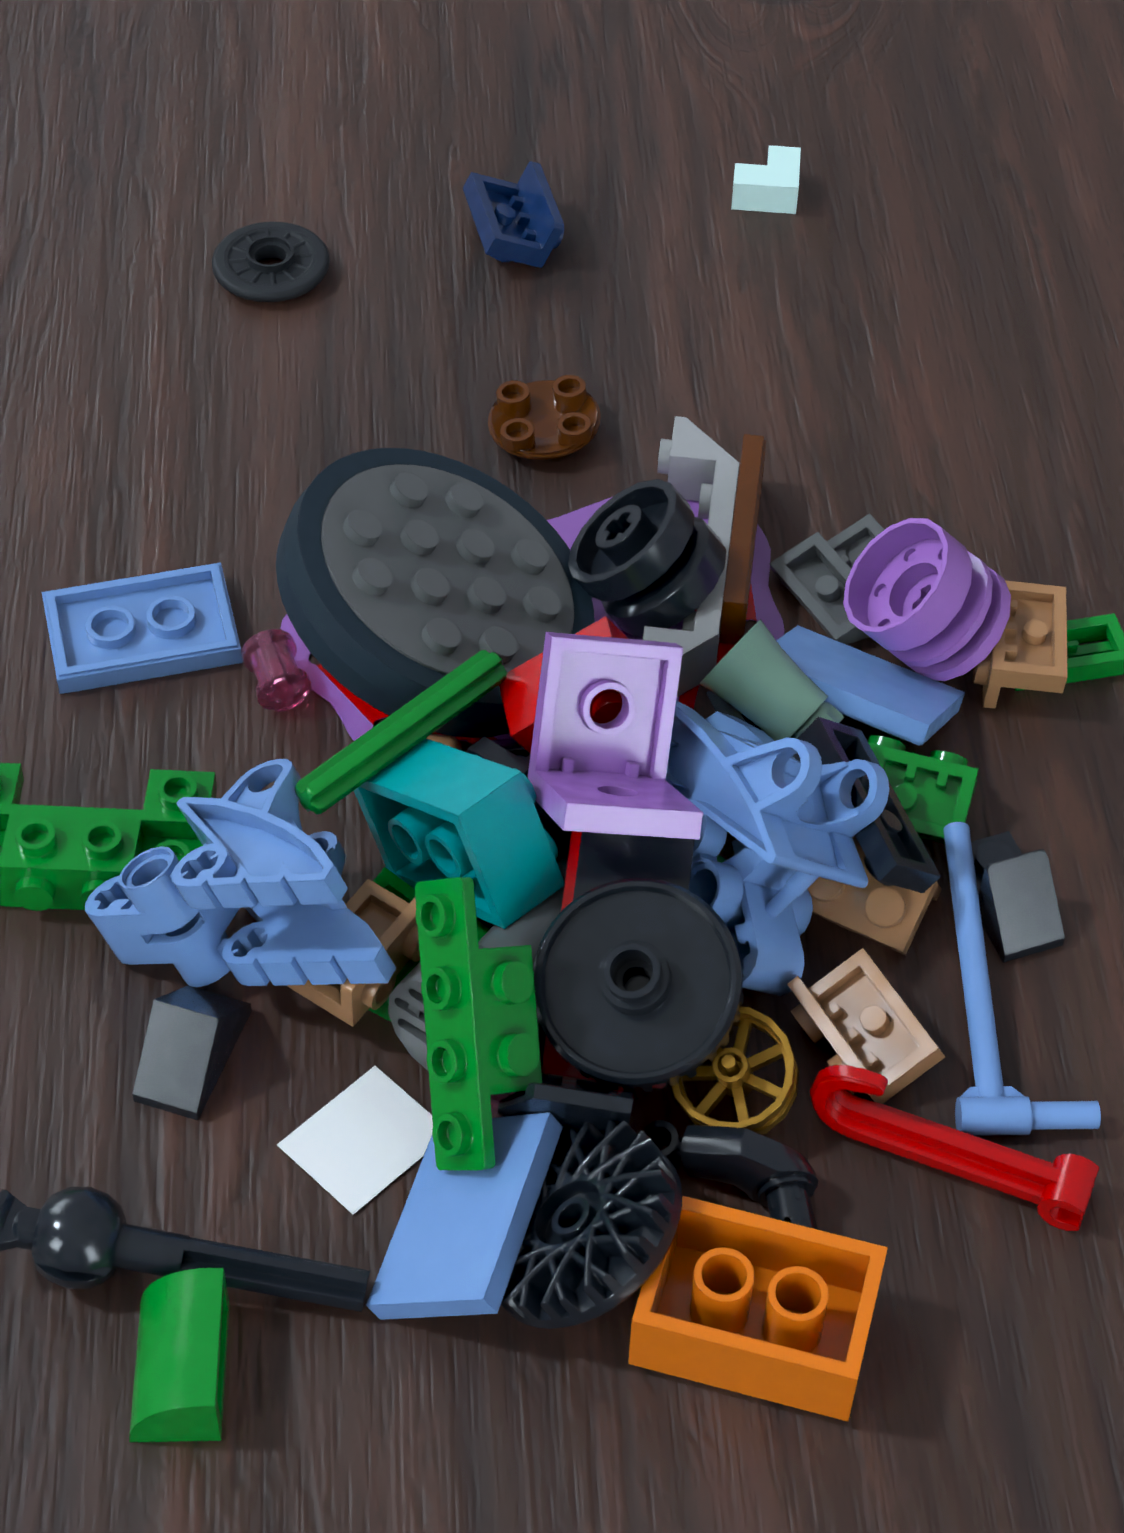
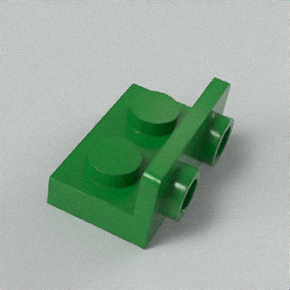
M878 735L869 736L868 743L879 764L884 769L891 786L919 837L945 844L944 827L953 822L966 823L972 796L977 784L979 769L967 766L968 760L955 753L934 750L931 751L930 757L905 751L906 745L898 740Z

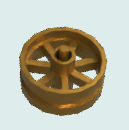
M739 1007L738 1023L735 1021L733 1023L734 1026H738L734 1047L725 1049L719 1047L716 1050L717 1056L713 1059L712 1066H698L696 1068L697 1074L694 1077L689 1078L686 1075L680 1077L679 1083L672 1086V1089L680 1107L695 1125L746 1128L762 1135L770 1131L787 1116L797 1097L799 1070L788 1038L770 1017L750 1007ZM752 1027L766 1033L776 1043V1045L747 1059L745 1057ZM784 1057L786 1072L782 1088L753 1074L754 1071ZM718 1080L695 1108L687 1097L683 1081ZM753 1089L775 1099V1102L758 1116L749 1117L745 1096ZM726 1094L734 1098L739 1122L717 1121L708 1116Z

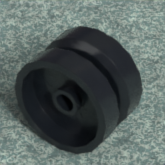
M660 479L638 482L617 493L592 515L581 528L571 547L568 567L572 577L591 597L602 602L606 613L624 632L641 637L644 633V626L669 629L685 619L702 604L715 588L725 568L726 549L721 539L703 519L695 517L689 503L671 483Z

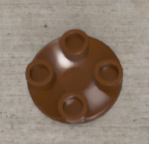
M563 375L556 380H540L529 383L518 380L507 381L497 389V401L492 406L488 416L489 432L498 446L513 455L537 460L559 458L578 451L594 438L601 422V413L597 402L586 392L585 381L575 375Z

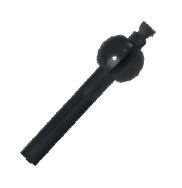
M68 1187L52 1194L45 1201L41 1209L27 1207L7 1190L2 1189L0 1192V1251L16 1247L31 1250L36 1270L48 1281L67 1289H91L113 1276L116 1268L163 1277L189 1269L224 1268L226 1285L230 1288L362 1312L370 1270L126 1224L122 1206L109 1194L92 1187Z

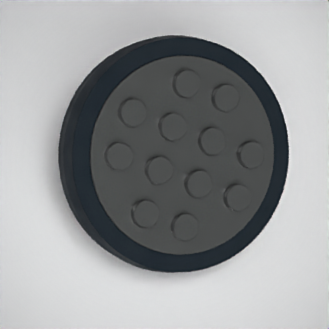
M377 448L355 452L336 460L313 479L296 501L279 540L276 555L277 584L287 615L298 636L310 653L340 684L372 707L389 716L481 650L497 653L502 659V665L505 670L509 672L543 652L546 632L575 634L595 623L592 597L572 577L568 567L570 549L550 523L527 501L501 482L476 468L439 454L407 448ZM499 685L434 733L469 738L509 734Z

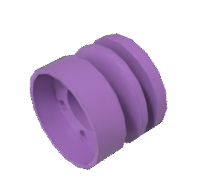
M908 518L889 526L877 535L855 560L845 583L843 605L848 620L886 650H889L890 653L915 672L936 681H947L969 672L985 660L999 642L1010 617L1011 594L1004 578L989 568L978 557L967 551L965 546L928 518Z

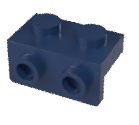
M530 161L518 183L474 172L470 173L462 189L486 255L502 262L514 261L542 268L551 251L557 248L562 241L564 221L541 164Z

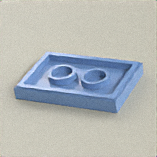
M221 562L42 592L59 694L243 663L241 646Z
M799 625L776 640L807 677L828 695L825 702H829L845 716L918 746L928 741L959 712L965 692Z
M550 1112L492 1118L495 1166L492 1169L439 1170L436 1166L433 1137L431 1136L366 1304L380 1320L498 1314L563 1128Z

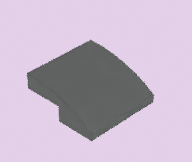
M870 513L828 541L819 532H816L769 563L772 572L831 639L843 644H850L870 638L848 620L843 605L845 583L855 560L868 543L885 530Z

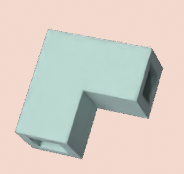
M769 145L767 165L735 163L731 210L796 214L801 148Z

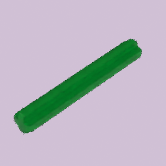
M479 651L300 779L295 785V793L300 799L302 807L307 812L312 811L317 815L324 813L503 683L507 677V671L502 665L500 656L495 652Z

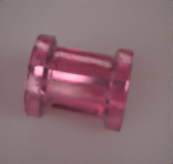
M269 629L253 635L244 644L241 651L244 665L249 671L255 673L258 681L255 688L258 703L264 709L277 712L290 710L300 705L311 691L309 676L303 669L297 667L294 659L297 653L294 638L289 632L282 629Z

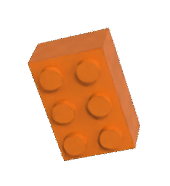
M682 1196L680 1220L672 1244L662 1262L642 1285L631 1321L628 1364L848 1422L888 1247Z

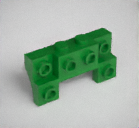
M0 763V906L23 907L33 911H42L48 908L85 910V903L89 895L105 881L119 876L123 868L140 853L160 846L169 847L180 861L192 850L203 845L178 808L177 801L183 797L216 798L217 782L215 772L150 769L143 810L20 804L24 783L21 763Z

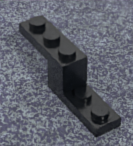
M708 690L707 695L716 712L737 717L760 729L733 706ZM817 717L797 738L809 742L817 748L821 756L822 765L860 759L876 763L881 767L861 730ZM798 753L794 754L793 757L800 761ZM867 775L856 779L852 786L851 802L854 808L860 806L868 795L869 779ZM889 782L888 801L883 812L875 821L857 833L855 837L865 854L864 864L877 881L886 886H897L924 893L941 876Z

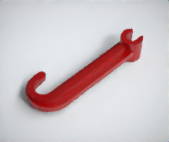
M833 1065L818 1072L810 1089L811 1101L819 1118L832 1130L873 1147L1038 1204V1214L1048 1224L1066 1231H1079L1099 1170V1166L1093 1161L1080 1155L1062 1154L1057 1156L1053 1163L905 1111L861 1099L846 1090L882 1096L888 1084L885 1076L863 1068L849 1065Z

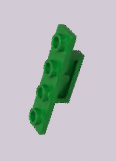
M471 877L420 881L415 885L416 923L419 938L422 977L421 993L424 1004L427 1067L429 1071L433 1121L432 1137L436 1166L439 1170L492 1169L495 1166L490 1095L526 1091L530 1083H542L531 945L479 949L474 882Z

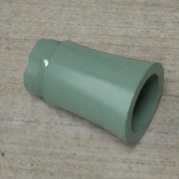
M761 619L699 683L733 706L774 741L786 737L797 739L817 717L839 723L844 718L842 713L829 702H825L828 695L808 678L781 648Z

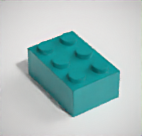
M426 738L354 790L386 868L414 889L416 883L420 881L471 877L474 882L476 917L505 929L565 885L556 861L558 848L551 835L543 828L534 805L537 798L535 789L525 774L518 769L507 767L481 758L478 755H473Z

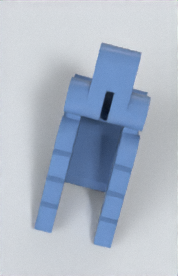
M676 700L666 781L703 812L700 840L695 839L689 891L709 904L728 927L736 944L743 969L742 988L778 996L791 992V989L787 983L797 976L801 979L805 965L800 935L810 923L813 911L812 897L808 888L819 877L859 888H865L868 885V877L852 837L875 821L883 812L889 795L888 777L882 767L866 760L855 759L849 762L843 761L822 765L821 756L817 748L809 742L789 737L774 741L764 731L737 717L718 711L704 719L694 709ZM798 753L800 761L796 760L793 755ZM867 775L869 779L868 795L860 806L854 808L851 802L852 786L856 779ZM727 832H729L730 835L736 838L732 842L735 855L723 863L717 862L716 856L722 850Z
M288 759L270 760L250 769L237 780L222 798L183 797L177 801L178 808L203 846L192 850L180 861L169 847L160 846L142 852L123 868L119 876L113 877L98 886L89 895L85 903V912L121 963L128 965L173 964L183 980L192 987H202L214 983L229 971L232 972L241 985L267 986L269 981H271L274 986L305 985L308 979L312 985L344 984L346 979L351 984L388 983L396 970V966L370 926L348 909L342 900L348 890L341 877L346 854L337 836L327 831L311 835L303 832L299 817V798L295 793V785L301 777L293 763ZM275 781L271 788L261 791L266 785ZM245 908L257 922L241 928L229 938L225 930L238 910Z

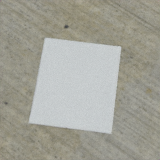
M374 1066L279 1142L277 1146L354 1215L424 1156L432 1136V1115L378 1067Z

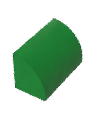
M198 1268L175 1272L157 1279L143 1292L140 1303L129 1442L221 1441L230 1306L224 1268Z

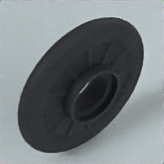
M260 222L244 226L227 235L218 244L213 253L212 270L221 286L240 298L257 302H280L302 296L320 284L329 269L330 257L324 242L312 231L292 223ZM268 258L283 260L281 263L272 265L259 263V261Z

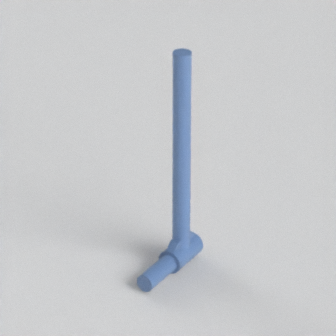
M964 822L950 823L944 827L943 832L975 1087H969L956 1099V1130L974 1136L1030 1135L1031 1130L1099 1129L1101 1111L1098 1101L1030 1102L1028 1096L1022 1095L1012 1086H1003L970 828Z

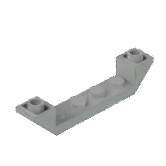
M675 416L672 440L661 439L657 473L668 474V482L675 487L685 500L699 501L698 518L708 519V526L721 539L726 549L725 568L715 588L697 608V611L692 612L683 619L682 630L644 626L643 640L677 643L683 647L677 697L699 685L716 666L739 462L687 417Z

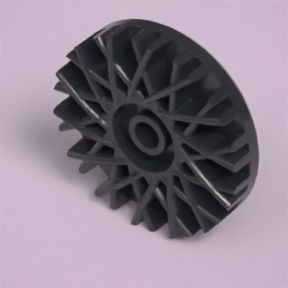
M646 878L622 879L597 886L585 892L567 905L550 924L539 944L533 964L537 1018L545 1035L566 1063L569 1062L584 1077H592L598 1084L607 1087V1083L619 1085L628 1091H633L634 1087H642L645 1092L653 1091V1085L668 1082L671 1086L679 1083V1078L684 1075L689 1078L694 1077L697 1074L696 1068L707 1059H710L712 1062L717 1056L716 1050L720 1046H727L729 1043L728 1034L734 1021L738 1023L740 1018L739 1007L744 1002L742 991L743 969L736 944L724 921L709 904L691 891L661 880ZM642 973L650 977L649 983L644 988L637 991H626V982L632 975Z
M609 1120L605 1136L595 1125L585 1122L580 1131L575 1128H569L572 1142L569 1150L564 1151L558 1144L556 1145L501 1302V1306L519 1322L537 1328L553 1329L579 1325L600 1317L633 1295L654 1273L669 1250L678 1228L682 1209V1188L679 1175L670 1160L651 1138L642 1130L637 1134L625 1121L617 1125Z

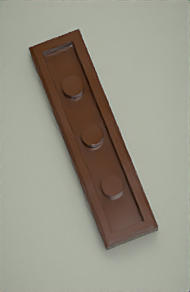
M744 434L722 604L719 643L736 645L745 635L767 441L761 435Z

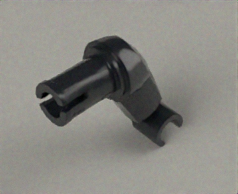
M655 1120L646 1127L645 1134L656 1145L667 1146L661 1151L670 1160L675 1169L681 1159L685 1171L690 1177L735 1185L753 1201L767 1207L770 1218L818 1230L810 1197L813 1196L815 1189L818 1187V1178L806 1157L796 1150L746 1128L688 1125L684 1136L679 1137L676 1128L664 1120Z

